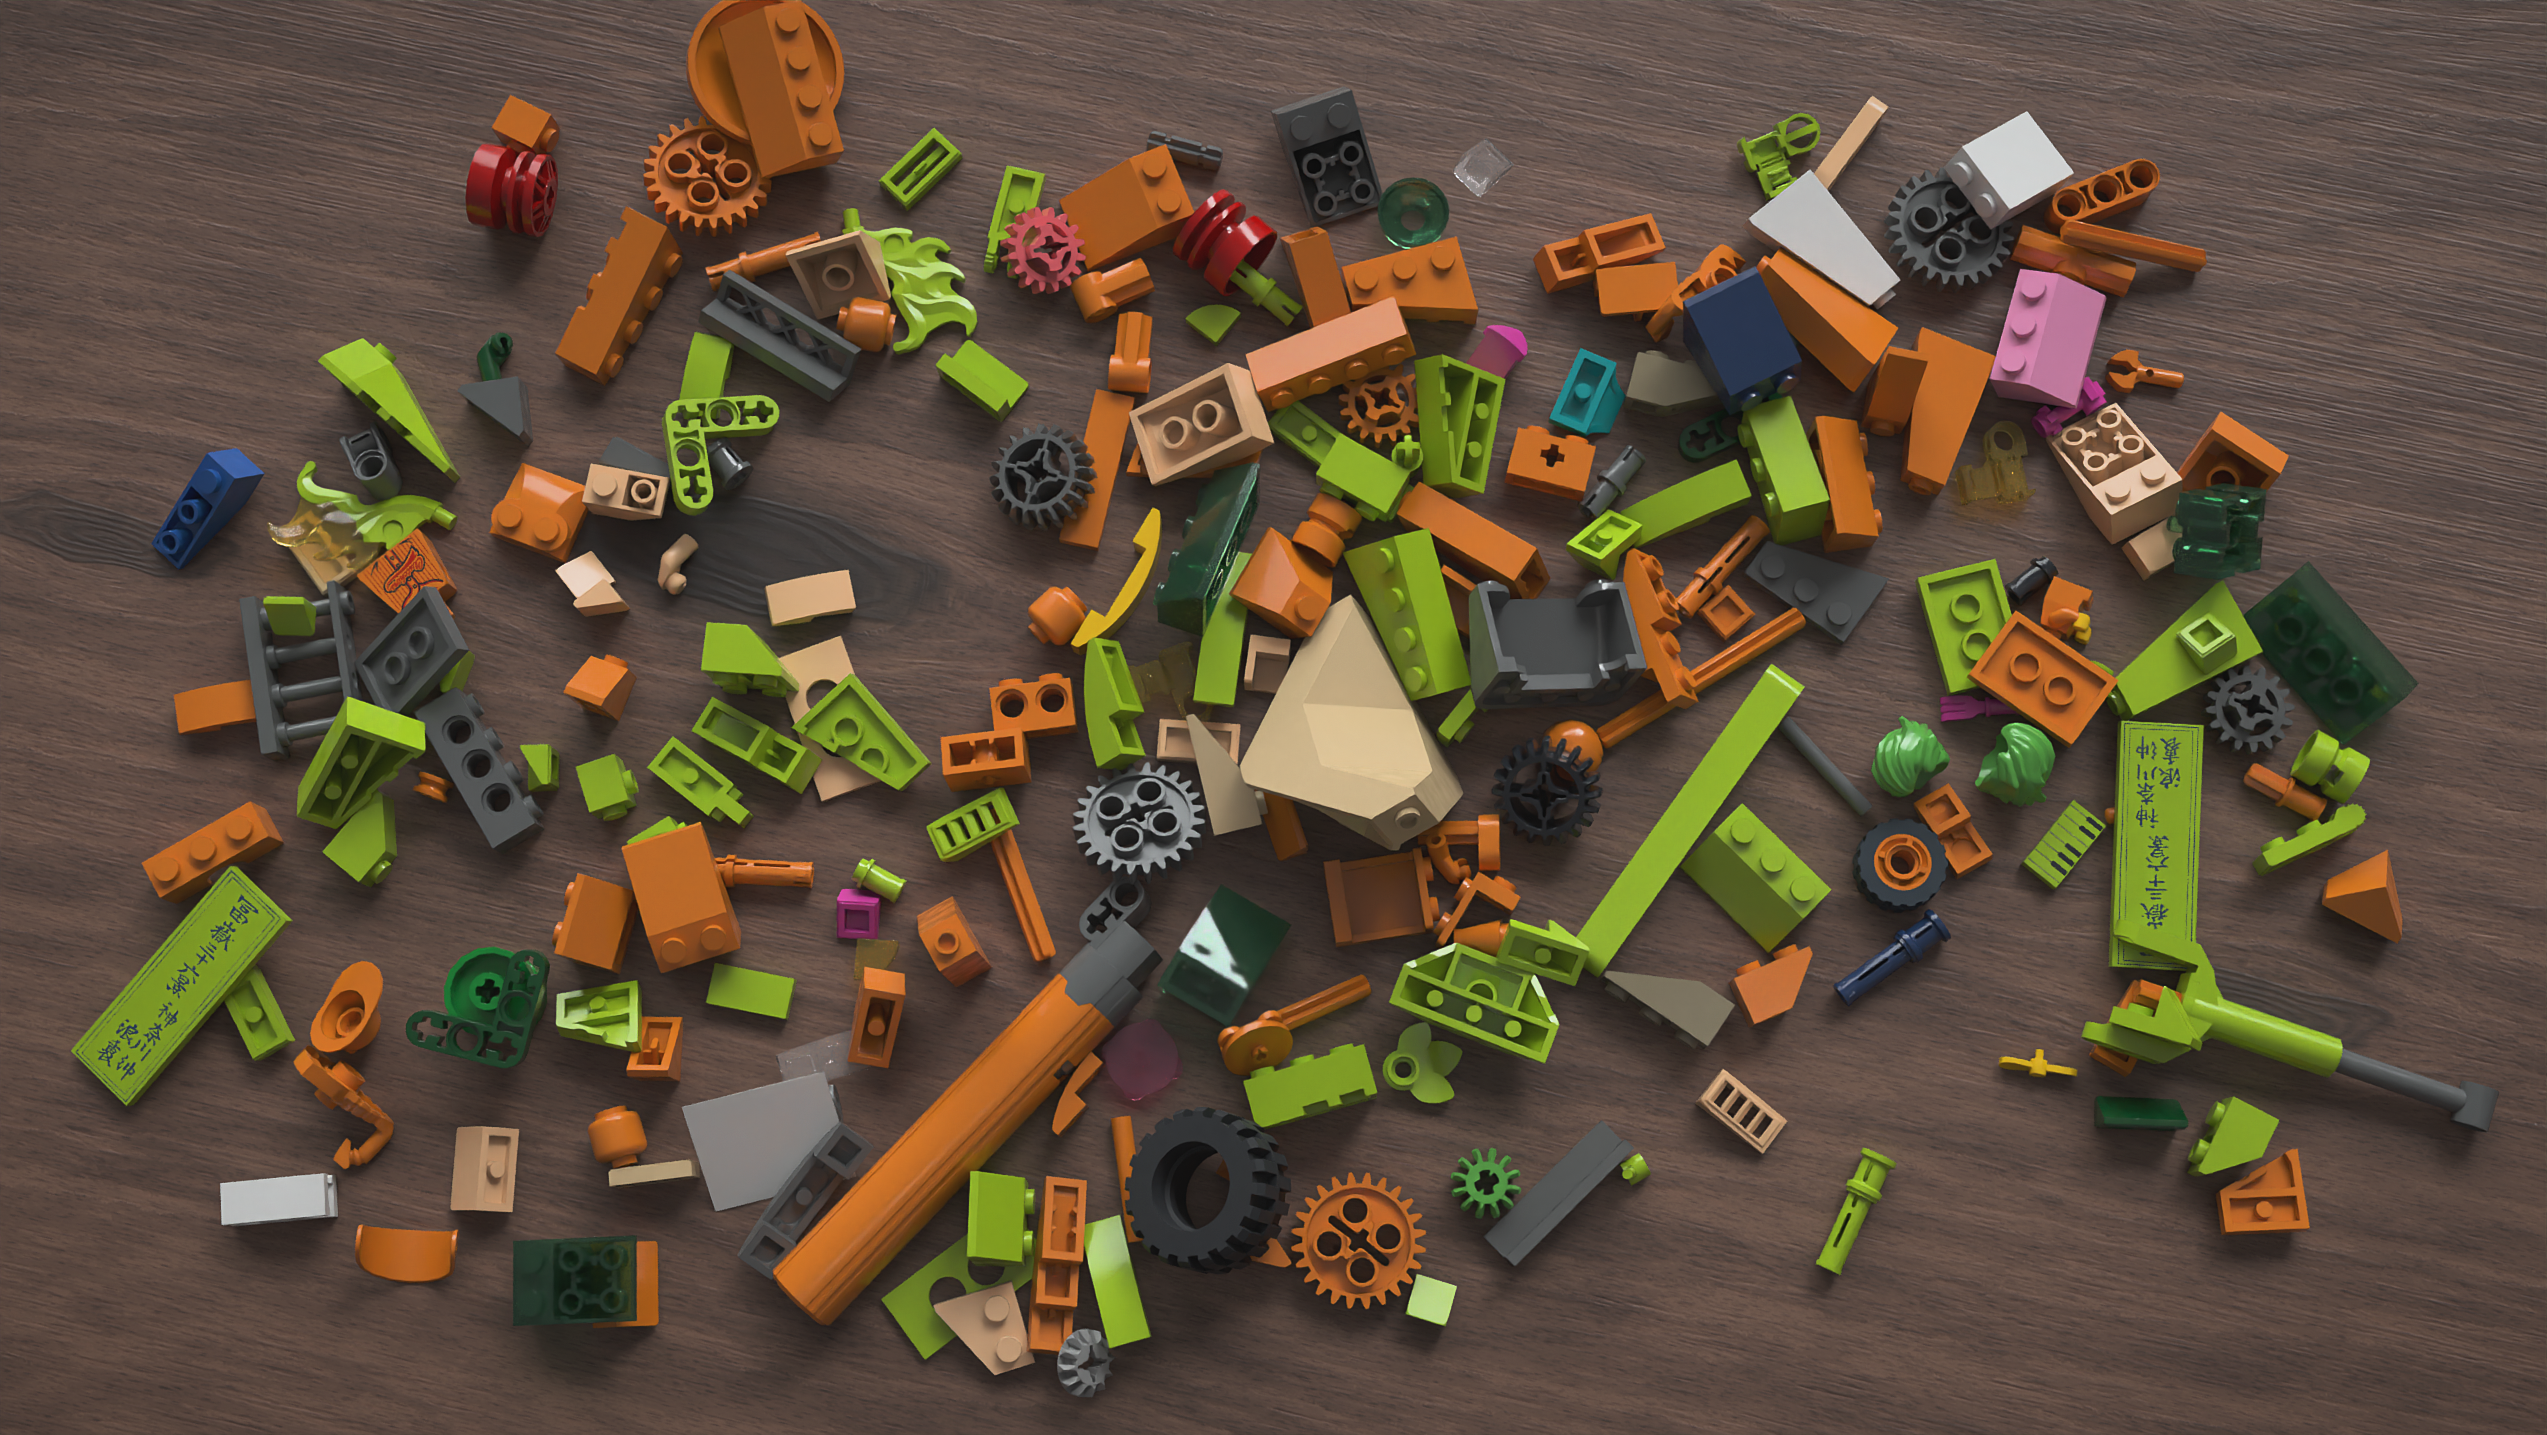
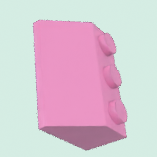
M2020 269L1990 376V381L1998 397L2077 409L2105 306L2106 296L2061 274Z

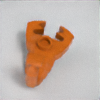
M1724 244L1711 251L1696 269L1695 273L1690 277L1688 276L1677 286V289L1672 292L1645 326L1655 343L1669 336L1675 322L1673 317L1683 315V301L1736 276L1737 274L1734 270H1740L1746 263L1745 259Z
M307 1045L293 1062L300 1074L318 1088L314 1093L318 1100L332 1110L338 1105L345 1111H350L356 1117H361L364 1121L372 1123L377 1127V1130L358 1150L356 1148L351 1150V1141L346 1138L337 1150L333 1160L343 1169H347L353 1164L356 1166H360L363 1163L368 1164L391 1139L394 1129L393 1120L386 1113L382 1112L381 1108L374 1104L372 1099L360 1089L365 1079L357 1070L341 1059L335 1064L322 1051Z

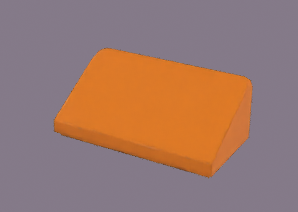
M1263 792L1268 814H1263L1278 860L1285 861L1306 854L1308 843L1293 800Z

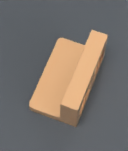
M486 1126L457 1128L451 1210L513 1212L519 1129Z

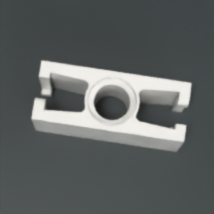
M321 1173L220 1183L221 1223L225 1226H245L338 1217L336 1175Z

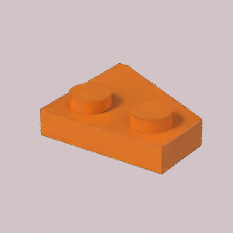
M2298 1149L2287 1151L2277 1159L2261 1166L2244 1178L2235 1181L2216 1193L2221 1235L2306 1232L2310 1229Z

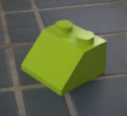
M970 1171L967 1257L975 1266L1026 1267V1256H1033L1034 1232L1027 1231V1215L1035 1213L1036 1197L1035 1189H1028L1029 1183L1025 1178Z

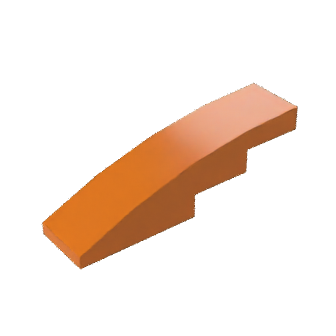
M1046 1176L1044 1179L1032 1275L1027 1352L1059 1355L1064 1341L1072 1334L1073 1310L1077 1307L1079 1265L1083 1262L1087 1180Z

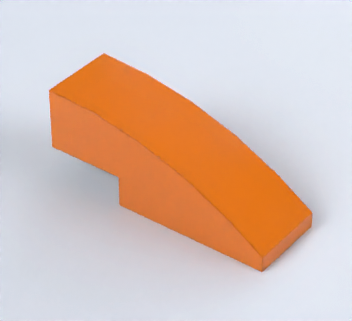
M1650 213L1586 229L1576 238L1544 245L1535 255L1533 261L1547 294L1593 280L1596 269L1631 266L1663 252L1666 247Z

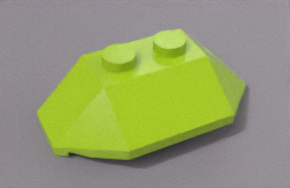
M1454 943L1405 963L1389 1001V1004L1431 1025L1503 1053L1542 1064L1546 1062L1560 1025L1535 973L1497 962L1496 957L1460 943Z

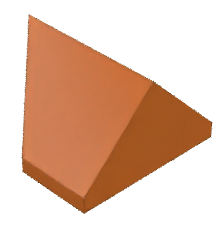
M2388 850L2326 881L2323 886L2322 905L2398 944L2402 938L2403 918Z

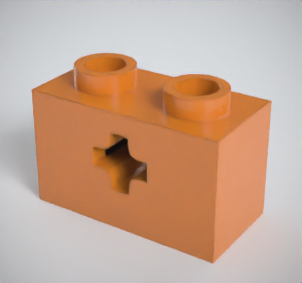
M1527 426L1526 429L1518 427L1505 483L1582 501L1596 446L1589 445L1587 439L1575 435H1567L1564 439L1549 435L1550 432L1542 427ZM1548 455L1556 456L1554 467L1546 465Z
M1021 727L941 737L943 776L951 792L1032 782L1029 744Z

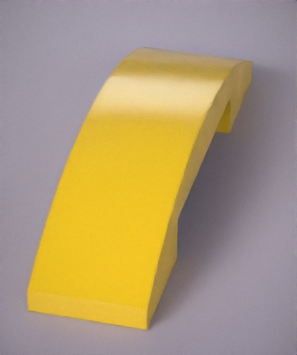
M1154 507L1133 539L1134 549L1142 554V557L1106 617L1091 609L1071 642L1073 651L1080 656L1087 652V645L1090 639L1094 637L1108 639L1133 614L1149 588L1158 564L1162 543L1161 514Z

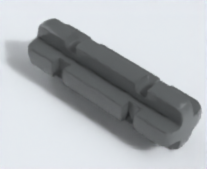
M1152 131L1149 135L1147 151L1166 144L1173 160L1196 166L1202 163L1203 168L1214 171L1218 170L1221 166L1223 150L1219 147L1208 145L1205 148L1202 147L1203 143L1174 135L1168 138L1166 133Z

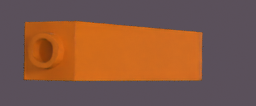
M1782 247L1778 249L1772 259L1764 255L1756 268L1786 329L1848 389L1855 392L1876 364L1898 330V327Z
M1922 327L1914 339L1912 351L1930 355L1905 425L1900 480L1908 483V487L1916 493L1922 495H1931L1933 493L1938 495L1947 482L1993 368L1996 356Z
M1418 482L1412 491H1408L1402 497L1396 514L1405 530L1414 532L1429 528L1435 550L1482 581H1497L1499 584L1507 586L1510 599H1537L1551 579L1536 547L1425 484Z
M953 896L917 916L919 936L939 972L955 987L992 968Z

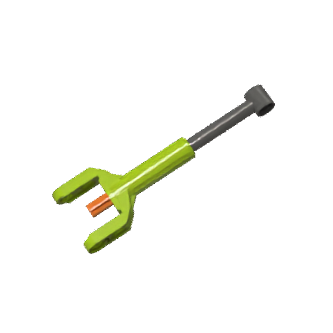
M2123 919L2117 920L2113 936L2119 939L2124 946L2187 967L2186 973L2180 975L2176 991L2174 992L2178 996L2202 1042L2213 1038L2326 1078L2337 1072L2452 1112L2450 1122L2471 1130L2488 1132L2499 1091L2469 1081H2461L2459 1088L2343 1049L2341 1039L2223 999L2215 982L2214 970L2200 944L2136 922ZM2140 979L2138 986L2135 987L2133 992V1003L2157 1010L2164 987ZM2086 1021L2081 1038L2088 1042L2152 1064L2165 1063L2191 1050V1048L2162 1041L2112 1023L2098 1024Z

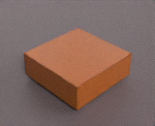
M1729 585L1697 612L1723 643L1755 616V613Z

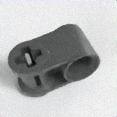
M377 421L370 423L369 429L350 438L346 436L339 438L340 445L351 464L353 473L373 498L387 500L398 494L403 484L402 476L392 455L393 450L389 440Z

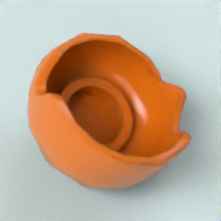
M1569 719L1557 721L1544 731L1540 747L1544 736H1551L1552 747H1557L1559 741L1562 738H1566L1567 746L1565 750L1571 753L1574 747L1580 746L1582 751L1578 759L1582 761L1585 758L1591 757L1594 761L1587 772L1598 770L1602 762L1603 747L1598 734L1592 727L1584 722ZM1556 765L1557 773L1565 780L1574 781L1565 769Z

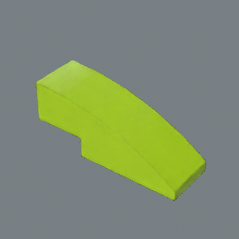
M1736 459L1664 489L1622 510L1620 515L1643 525L1641 538L1633 544L1634 548L1637 549L1707 523L1714 516L1744 506L1749 503L1752 495Z
M1094 637L1088 641L1084 674L1085 715L1090 744L1097 768H1117L1118 770H1123L1130 763L1133 764L1146 756L1133 719L1144 713V709L1119 641Z
M714 697L711 698L691 730L711 744L800 794L803 793L822 762V759L809 749Z
M1121 1215L1085 1224L1084 1247L1109 1348L1152 1337Z

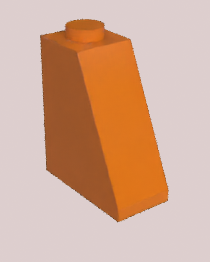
M1316 226L1281 237L1280 240L1310 329L1350 314V307L1328 232Z

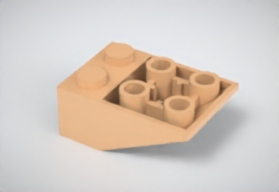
M2117 403L2063 428L2054 437L2052 435L2046 437L2049 447L2088 516L2112 545L2182 510V478Z

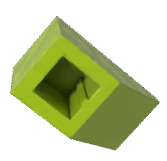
M2234 1096L2222 1099L2221 1103L2216 1101L2206 1117L2205 1123L2210 1126L2204 1139H2197L2190 1150L2188 1161L2192 1162L2187 1173L2194 1177L2207 1175L2261 1158L2277 1127L2279 1119Z

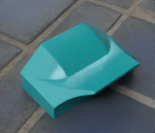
M1580 348L1548 423L1584 437L1590 433H1610L1626 396L1616 378L1617 363Z

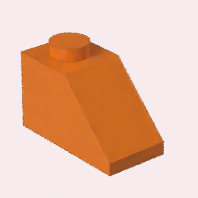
M607 654L604 660L590 656L566 685L563 693L581 708L619 721L637 677L627 669L629 663Z
M864 967L855 1005L847 1057L848 1062L883 1068L889 1067L906 996L905 974Z

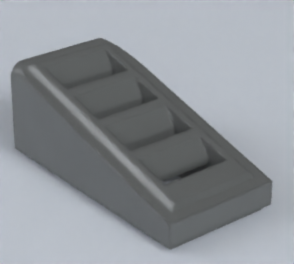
M617 436L612 438L599 460V464L602 466L670 478L667 463Z

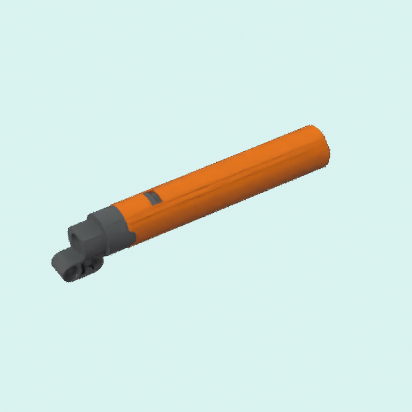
M1123 876L1117 882L1113 881L1084 911L1080 917L1079 928L1088 943L772 1270L773 1278L777 1281L778 1286L820 1325H831L969 1181L970 1171H978L1057 1089L1074 1068H1077L1086 1056L1144 998L1136 988L1163 959L1135 930L1148 915L1152 905L1150 895L1139 880L1136 879L1134 884H1130L1128 876ZM1127 893H1139L1138 899L1133 905L1121 906L1122 899ZM1113 908L1120 916L1118 920L1110 913ZM1099 924L1108 928L1103 934L1095 930Z

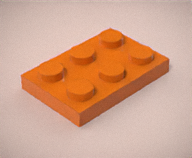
M2016 610L1967 676L1973 683L2068 748L2071 747L2119 681Z

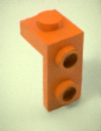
M1480 872L1477 873L1473 881L1466 877L1454 896V899L1460 903L1453 915L1445 912L1433 931L1435 935L1439 936L1435 946L1439 949L1444 948L1475 895L1511 916L1521 898L1514 893L1517 887L1502 877L1495 876L1492 880Z

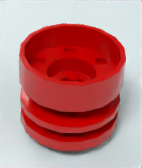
M488 143L482 144L474 155L467 178L465 199L469 222L474 226L496 230L504 228L506 223H508V227L513 233L520 234L525 232L528 236H543L551 222L557 199L558 169L556 160L552 155H535L531 151L521 152L517 158L512 148Z
M1225 189L1214 193L1191 215L1176 238L1173 254L1180 260L1188 259V267L1192 270H1199L1207 265L1204 280L1221 295L1230 296L1240 289L1230 280L1234 271H1237L1244 278L1247 277L1237 269L1242 260L1244 259L1255 270H1258L1267 259L1278 237L1277 231L1259 216L1253 215L1243 221L1246 214V206L1242 202H1235L1234 195Z

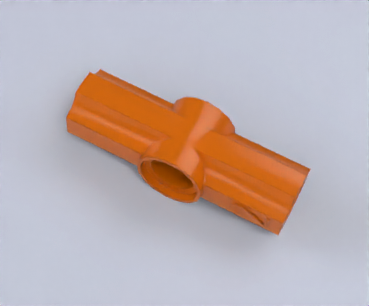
M2022 225L2010 260L2049 273L2061 274L2082 285L2085 284L2120 297H2124L2127 294L2136 271V262L2106 252L2065 244L2058 236L2026 225Z

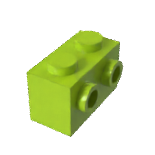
M1341 433L1316 473V484L1321 486L1319 489L1321 493L1331 495L1339 500L1343 498L1355 505L1354 509L1361 516L1371 521L1379 518L1386 522L1410 482V471Z

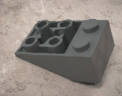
M1343 86L1271 110L1285 158L1311 228L1385 204L1351 89Z

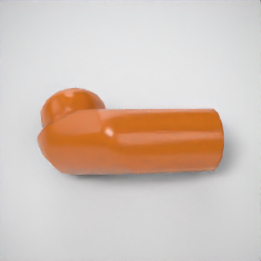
M1433 832L1427 836L1426 845L1431 863L1449 883L1460 884L1459 881L1464 880L1466 877H1471L1472 873L1467 859L1460 858L1457 861H1452L1444 834Z

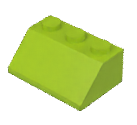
M1743 803L1680 866L1767 953L1793 930L1832 890Z

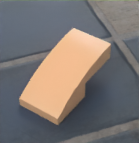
M849 570L801 577L768 585L764 588L772 627L811 622L814 617L851 613L856 609Z

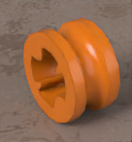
M419 771L420 783L417 786L414 785L412 791L447 803L449 798L446 796V791L453 789L454 783Z

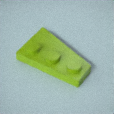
M851 673L791 727L900 791L907 788L932 765L861 681Z

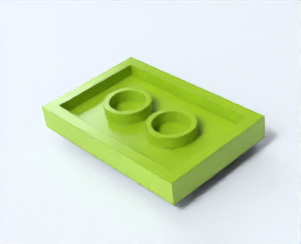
M1996 559L1918 577L1915 580L1948 696L1981 688L1969 680L1967 676L2012 616Z

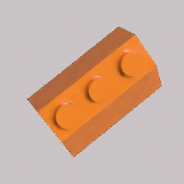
M1817 416L1807 431L1806 437L1830 498L1821 533L1824 552L1830 553L1873 546L1879 537L1878 533H1882L1883 524L1879 509H1873L1871 495L1875 494V480L1872 471H1866L1864 457L1868 455L1866 435L1864 432L1859 433L1858 424L1855 420Z

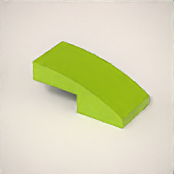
M701 332L694 333L679 400L723 397L725 379L730 378L734 350L733 343L721 336ZM715 409L710 412V417L712 419L720 418L721 409ZM700 411L698 416L702 417L703 411Z

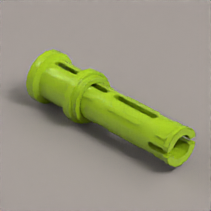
M1864 1147L1860 1152L1863 1158L1853 1179H1848L1846 1183V1191L1849 1192L1832 1227L1821 1255L1816 1261L1817 1265L1838 1275L1842 1273L1841 1270L1871 1204H1877V1201L1880 1202L1882 1198L1880 1190L1889 1170L1895 1169L1897 1165L1895 1161Z

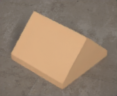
M860 230L786 252V257L817 320L839 314L841 307L849 308L850 302L855 297H864L877 301H886L891 297L880 242Z

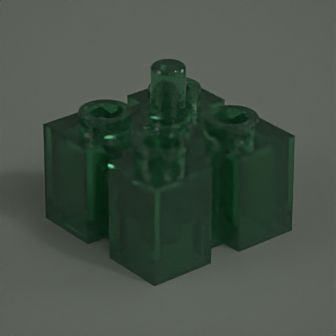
M2221 483L2207 486L2205 490L2194 489L2180 492L2175 508V516H2170L2166 523L2169 532L2182 533V537H2179L2173 545L2174 573L2220 580L2235 576V572L2247 573L2261 569L2263 537H2258L2259 522L2264 521L2267 489Z

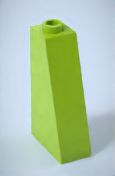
M2223 580L2205 592L2115 677L2119 681L2106 697V701L2116 716L2120 715L2123 721H2129L2222 675L2231 668L2234 669L2252 660L2263 652ZM2210 612L2236 636L2237 654L2208 674H2205L2198 668L2180 643L2176 633Z

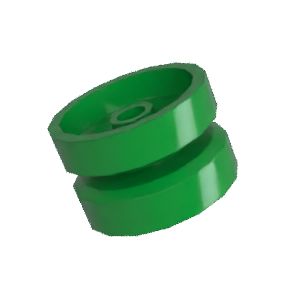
M498 947L477 948L462 956L450 969L444 985V1002L448 1013L492 1025L499 997H493L498 989H500L501 994L508 964L511 957L516 953ZM529 960L528 962H521L519 969L525 971L524 982L519 985L514 983L512 989L526 990L534 994L535 987H526L528 977L531 974H538L539 969ZM547 985L545 987L536 1025L542 1019V1016L547 1005ZM520 996L512 998L507 1007L509 1016L516 1021L523 1020L529 1013L528 1002ZM470 1027L462 1028L465 1032L477 1036L474 1029ZM488 1032V1040L493 1035L492 1032Z

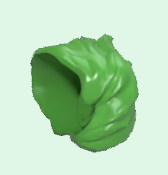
M1901 716L1898 718V721L1902 727L1886 734L1875 747V757L1871 772L1882 790L1891 793V796L1904 798L1913 793L1914 790L1922 788L1935 775L1943 772L1950 762V757L1945 751L1944 746L1937 741V737L1933 734L1932 730L1928 729V724L1922 723L1919 725L1916 721H1909Z
M2022 723L2005 725L2002 727L2001 734L1996 736V747L1982 761L1981 771L1975 781L1976 788L1981 792L1999 797L2004 803L2010 801L2013 805H2019V807L2024 804L2032 806L2035 801L2039 803L2045 802L2046 796L2042 793L2041 788L2046 785L2045 782L2051 774L2055 760V753L2051 742L2040 730Z

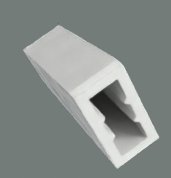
M1811 170L1807 171L1752 215L1743 225L1747 233L1775 252L1782 247L1868 307L1873 304L1878 310L1896 295L1891 288L1900 281L1899 277Z

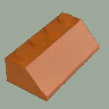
M796 0L765 6L719 26L718 30L761 179L837 163L844 152V148L802 1Z

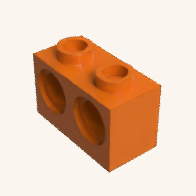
M1060 673L1045 674L1038 677V682L1023 683L1022 679L1017 678L1006 679L998 682L999 687L989 688L994 731L1021 727L1026 739L1077 733L1078 723L1075 698L1070 677L1063 678V675ZM1051 695H1059L1065 700L1063 707L1057 712H1047L1043 709L1044 701ZM1012 700H1019L1024 703L1023 712L1014 718L1005 716L1003 714L1005 705Z

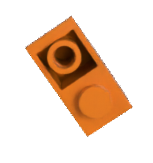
M1793 944L1773 953L1776 961L1761 967L1759 961L1756 960L1735 970L1738 977L1731 980L1729 985L1749 1028L1793 1008L1813 954L1809 946L1798 951L1796 944Z

